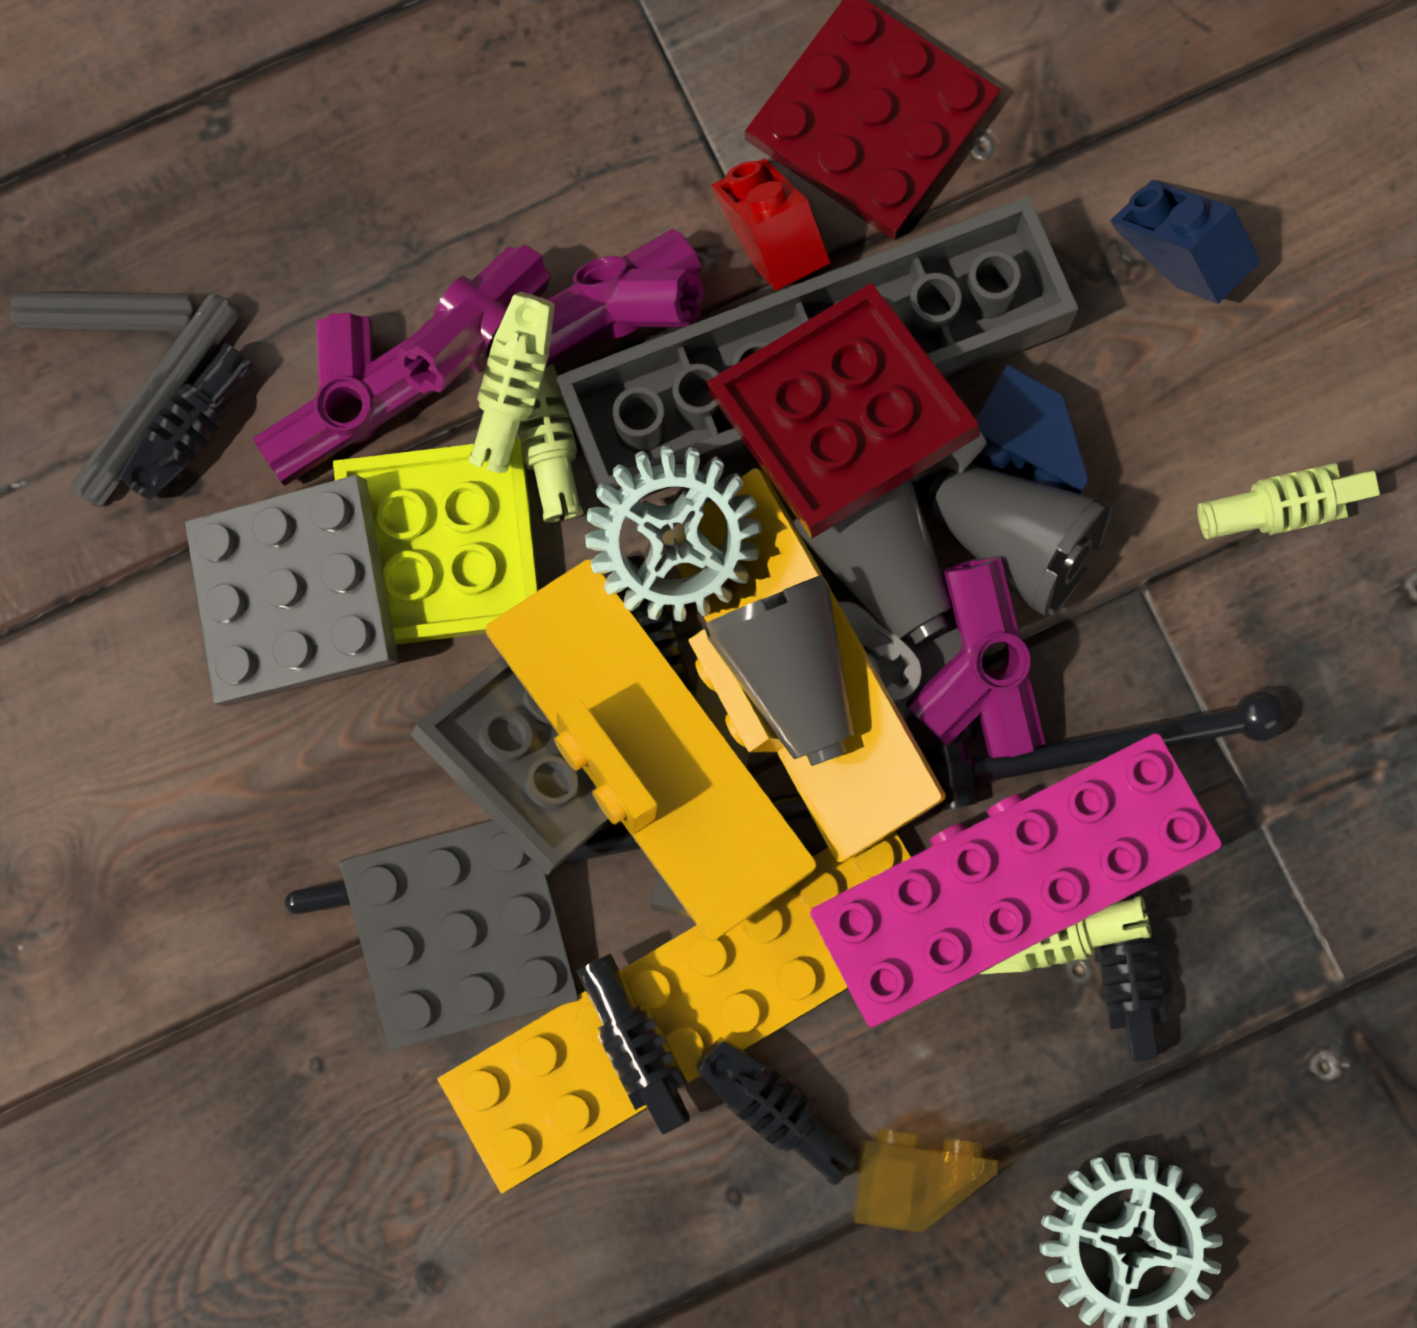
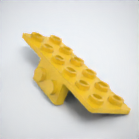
M752 469L742 476L744 484L734 496L752 495L755 500L756 508L750 514L744 516V518L759 520L762 532L753 538L744 540L758 547L759 557L753 561L737 560L748 570L750 578L745 584L737 583L729 578L725 581L733 595L730 602L725 603L721 601L714 592L707 596L711 612L707 616L704 615L706 622L822 574L763 470ZM711 499L702 507L704 515L700 519L697 530L708 537L711 545L720 550L725 537L726 520L722 510ZM677 523L673 526V529L670 528L662 535L663 543L674 545V538L678 544L686 539L683 524ZM679 563L676 565L682 578L692 576L703 570L691 563ZM829 587L855 734L843 740L847 752L823 763L811 766L807 756L797 759L792 758L710 644L704 629L688 641L698 657L695 664L699 676L711 690L718 694L728 713L725 721L733 738L740 745L746 747L748 752L778 753L835 860L844 862L944 801L945 792Z
M585 560L488 623L486 634L559 734L554 738V741L567 763L575 771L583 768L597 787L592 791V794L601 810L614 825L622 821L705 938L710 942H715L811 874L816 867V862L631 612L624 607V603L617 593L609 595L605 591V577L600 573H594L591 568V560Z

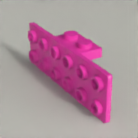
M1152 734L1026 799L1022 797L1021 793L1009 796L986 811L989 818L968 829L964 822L946 828L929 840L932 847L813 907L810 912L811 918L867 1026L875 1028L1218 851L1221 847V841L1159 734Z

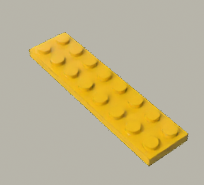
M896 831L848 861H836L829 847L813 856L816 867L811 874L715 942L708 941L696 925L620 970L637 1006L644 1004L646 1009L650 1008L687 1083L701 1075L696 1065L718 1038L723 1037L744 1050L847 988L811 918L810 912L813 907L911 858ZM586 991L578 995V1001L555 1008L437 1078L501 1194L647 1108L645 1105L637 1110L634 1109L598 1038L600 1034L598 1027L603 1024Z

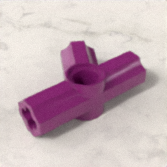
M671 229L623 257L606 256L590 261L580 267L574 274V285L548 299V301L555 304L546 367L596 338L602 340L620 338L634 332L639 327H686L696 323L702 315L701 302L704 290L698 272L702 271L696 252L691 248L684 235Z
M525 244L520 248L508 246L472 281L465 276L455 280L441 297L433 317L399 347L396 364L402 369L406 382L423 394L428 391L441 393L467 367L478 373L485 370L494 336L499 329L512 297L518 292L540 297L548 288L552 275L545 268L542 255Z
M352 313L329 314L323 319L316 320L319 390L315 398L252 438L284 487L347 446H360L368 443L376 435L380 425L433 392L428 391L423 394L410 386L405 380L402 369L396 364L399 347L407 340L374 360L373 328L370 317L358 316ZM347 401L362 403V410L353 421L348 423L334 421L336 409L342 403Z
M993 556L956 564L944 570V575L961 640L960 651L905 705L946 746L979 715L990 757H1014L1032 752L1037 747L1044 745L1045 740L1028 673L1030 653L1026 644L1020 639L1002 560L999 556ZM995 642H1004L1007 647L1005 664L994 672H984L981 660L984 651Z

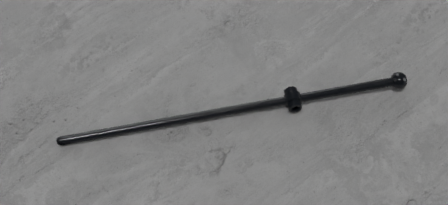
M1254 691L1245 695L1238 702L1237 708L1042 745L1032 752L1014 757L992 758L985 756L968 759L965 741L952 742L948 746L942 744L929 747L927 751L931 769L945 792L944 801L938 804L939 811L977 804L974 785L1103 760L1152 734H1159L1166 747L1239 733L1253 741L1265 742L1275 738L1282 731L1284 717L1281 704L1276 696L1265 691ZM799 792L769 798L785 821L811 816ZM625 826L597 831L562 864L639 850L641 848ZM344 880L295 890L285 898V906L292 914L328 910L350 905Z

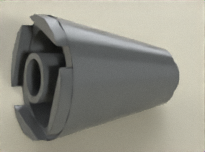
M969 464L961 474L953 469L943 468L935 477L927 494V500L933 503L931 508L932 518L977 559L999 556L1002 560L1008 587L1035 612H1039L1046 617L1048 613L1052 616L1058 613L1083 580L1089 569L1083 566L1091 547L1097 550L1100 549L1110 525L1113 510L1110 506L1101 502L1100 499Z
M911 479L813 539L798 519L793 521L807 547L891 633L897 635L900 639L910 635L917 645L949 625L943 615L953 608L950 595Z
M822 574L788 587L779 593L757 600L703 625L710 644L793 759L807 756L810 765L814 766L847 752L843 740L855 733L829 587Z

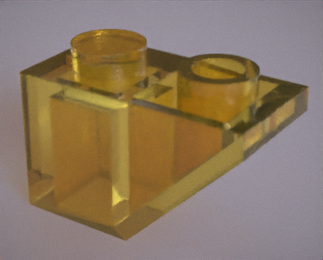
M878 1128L877 1140L862 1138L851 1217L855 1223L922 1233L996 1176L998 1160L982 1156V1143L944 1138L942 1150L916 1146L918 1136L916 1133Z

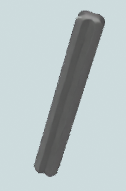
M215 293L207 296L190 322L180 333L71 483V489L76 495L96 507H100L105 503L121 481L118 475L139 441L142 431L179 386L183 387L185 383L189 385L192 383L239 318V312L232 303Z

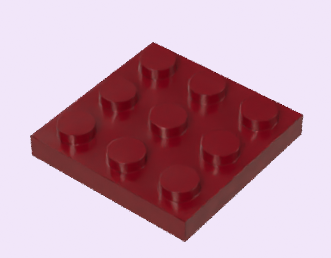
M842 0L746 128L745 140L880 232L895 240L998 100L1001 89L869 1Z
M872 282L707 381L711 396L812 539L980 437L977 420Z

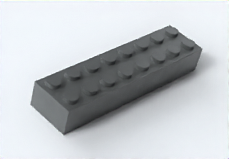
M1030 196L556 376L563 402L597 488L600 484H605L620 490L622 487L617 483L613 475V469L620 464L626 467L632 476L640 473L635 455L641 451L648 455L651 467L662 465L660 456L662 446L672 447L675 464H683L685 453L689 447L698 449L700 454L698 469L701 471L713 457L720 458L725 465L752 454L711 396L707 381L871 282L945 379L1067 333L1079 308Z

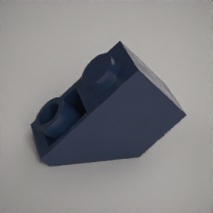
M1151 180L1145 187L1135 192L1130 198L1129 203L1110 220L1114 229L1177 289L1219 304L1261 263L1234 207L1155 180Z
M1007 365L976 418L979 423L980 432L985 438L987 445L975 457V460L994 471L1005 473L1008 469L1024 479L1081 494L1088 482V476L1064 396Z

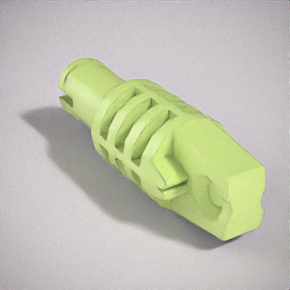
M518 292L512 297L499 329L494 336L477 398L479 407L484 412L474 448L468 460L479 468L483 466L484 461H489L488 471L496 473L508 472L509 459L520 421L527 420L528 416L533 413L548 360L555 304L551 301L532 294Z
M553 364L544 370L532 415L528 416L527 420L520 421L517 431V437L521 440L523 462L529 470L535 471L544 512L543 519L546 523L559 522V516H562V514L564 521L583 514L571 467V462L576 459L577 447L571 420L556 380L558 375Z
M1337 463L1261 479L1251 487L1250 492L1199 503L1197 507L1198 520L1205 539L1232 535L1258 528L1264 534L1274 535L1348 518L1346 503L1379 496L1380 492L1375 471L1340 477Z
M1139 895L1133 899L1119 901L980 974L1026 972L1034 968H1046L1054 964L1069 963L1073 960H1085L1089 958V955L1095 953V947L1142 937L1144 939L1151 938L1148 913L1143 912L1146 909L1144 899Z

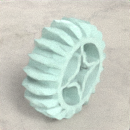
M662 446L660 451L662 465L651 467L648 455L641 451L635 455L640 473L632 476L628 469L620 464L613 469V475L617 483L622 487L620 490L605 484L598 486L596 490L597 497L610 508L593 507L588 509L587 521L602 529L586 534L585 540L588 549L603 551L591 560L593 572L603 574L613 571L604 582L605 591L609 595L619 593L626 587H629L624 597V607L633 611L645 598L648 599V616L650 619H659L662 614L663 605L667 604L672 605L675 620L682 622L686 617L684 604L696 602L698 612L702 616H707L711 612L707 598L708 595L714 592L725 603L730 602L733 598L732 591L725 582L728 578L737 583H747L750 578L748 570L737 560L753 561L758 559L760 553L758 547L744 539L753 538L761 534L762 529L759 520L744 518V516L750 514L756 508L753 496L740 495L734 497L744 484L741 476L738 473H734L718 482L724 468L723 461L720 458L713 457L701 471L698 469L700 463L698 449L689 447L685 453L683 464H675L672 447ZM676 486L690 488L688 492L682 491L673 503L666 506H657L646 500L642 503L638 501L643 496L657 489ZM708 497L719 506L725 515L726 531L720 550L711 545L708 537L697 530L700 519L704 515L702 507ZM624 518L636 523L637 531L644 534L650 540L644 552L645 561L640 569L636 568L628 560L619 543V535ZM675 522L683 524L686 539L678 544L674 538V545L664 544L660 529L667 524L673 529V523ZM679 563H691L703 569L686 578L672 580L658 578H664L666 573Z
M1118 1152L1116 1154L1115 1174H1111L1104 1159L1100 1157L1091 1159V1170L1095 1177V1181L1092 1183L1076 1170L1068 1174L1069 1181L1079 1193L1072 1199L1067 1194L1055 1190L1051 1195V1199L1057 1205L1067 1209L1063 1220L1052 1215H1044L1041 1221L1042 1226L1052 1231L1060 1232V1240H1047L1039 1245L1040 1252L1044 1256H1061L1062 1262L1051 1266L1045 1271L1047 1279L1051 1283L1071 1280L1060 1293L1059 1300L1066 1307H1070L1085 1297L1086 1299L1080 1309L1079 1319L1085 1324L1091 1325L1105 1310L1104 1328H1122L1125 1317H1127L1129 1328H1147V1316H1151L1157 1328H1172V1322L1167 1312L1172 1307L1186 1320L1191 1319L1195 1312L1193 1307L1184 1299L1191 1291L1203 1299H1208L1212 1293L1207 1285L1197 1281L1200 1271L1219 1274L1221 1270L1220 1263L1203 1256L1204 1248L1222 1246V1236L1213 1232H1201L1200 1228L1217 1217L1215 1209L1209 1206L1191 1209V1206L1200 1198L1203 1189L1196 1183H1190L1176 1191L1182 1178V1169L1169 1165L1157 1179L1158 1159L1147 1154L1141 1159L1137 1173H1134L1131 1155L1126 1152ZM1132 1189L1130 1201H1124L1120 1215L1114 1221L1106 1224L1085 1221L1092 1208L1103 1198L1117 1191ZM1153 1193L1160 1197L1173 1212L1180 1230L1181 1247L1161 1241L1157 1237L1153 1227L1155 1211L1150 1209ZM1134 1227H1139L1140 1230L1135 1236L1145 1240V1244L1160 1250L1159 1253L1143 1250L1142 1253L1132 1251L1128 1256V1260L1123 1263L1121 1259L1126 1253L1116 1248L1115 1244L1100 1238L1102 1235L1117 1239L1119 1236L1130 1237ZM1079 1241L1092 1244L1097 1248L1103 1249L1109 1261L1107 1277L1111 1279L1108 1295L1099 1292L1088 1279L1080 1259ZM1157 1265L1171 1268L1176 1267L1170 1278L1160 1288L1148 1295L1129 1299L1131 1289H1138L1142 1274L1149 1268Z

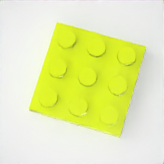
M520 438L515 439L509 459V469L505 473L488 471L489 461H484L481 468L471 464L468 460L470 453L473 451L474 444L333 461L335 480L353 475H358L367 480L395 645L486 634L488 623L539 591L526 470Z

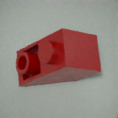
M765 158L759 161H747L738 164L729 170L725 178L711 184L716 199L751 263L775 291L830 264L807 198Z

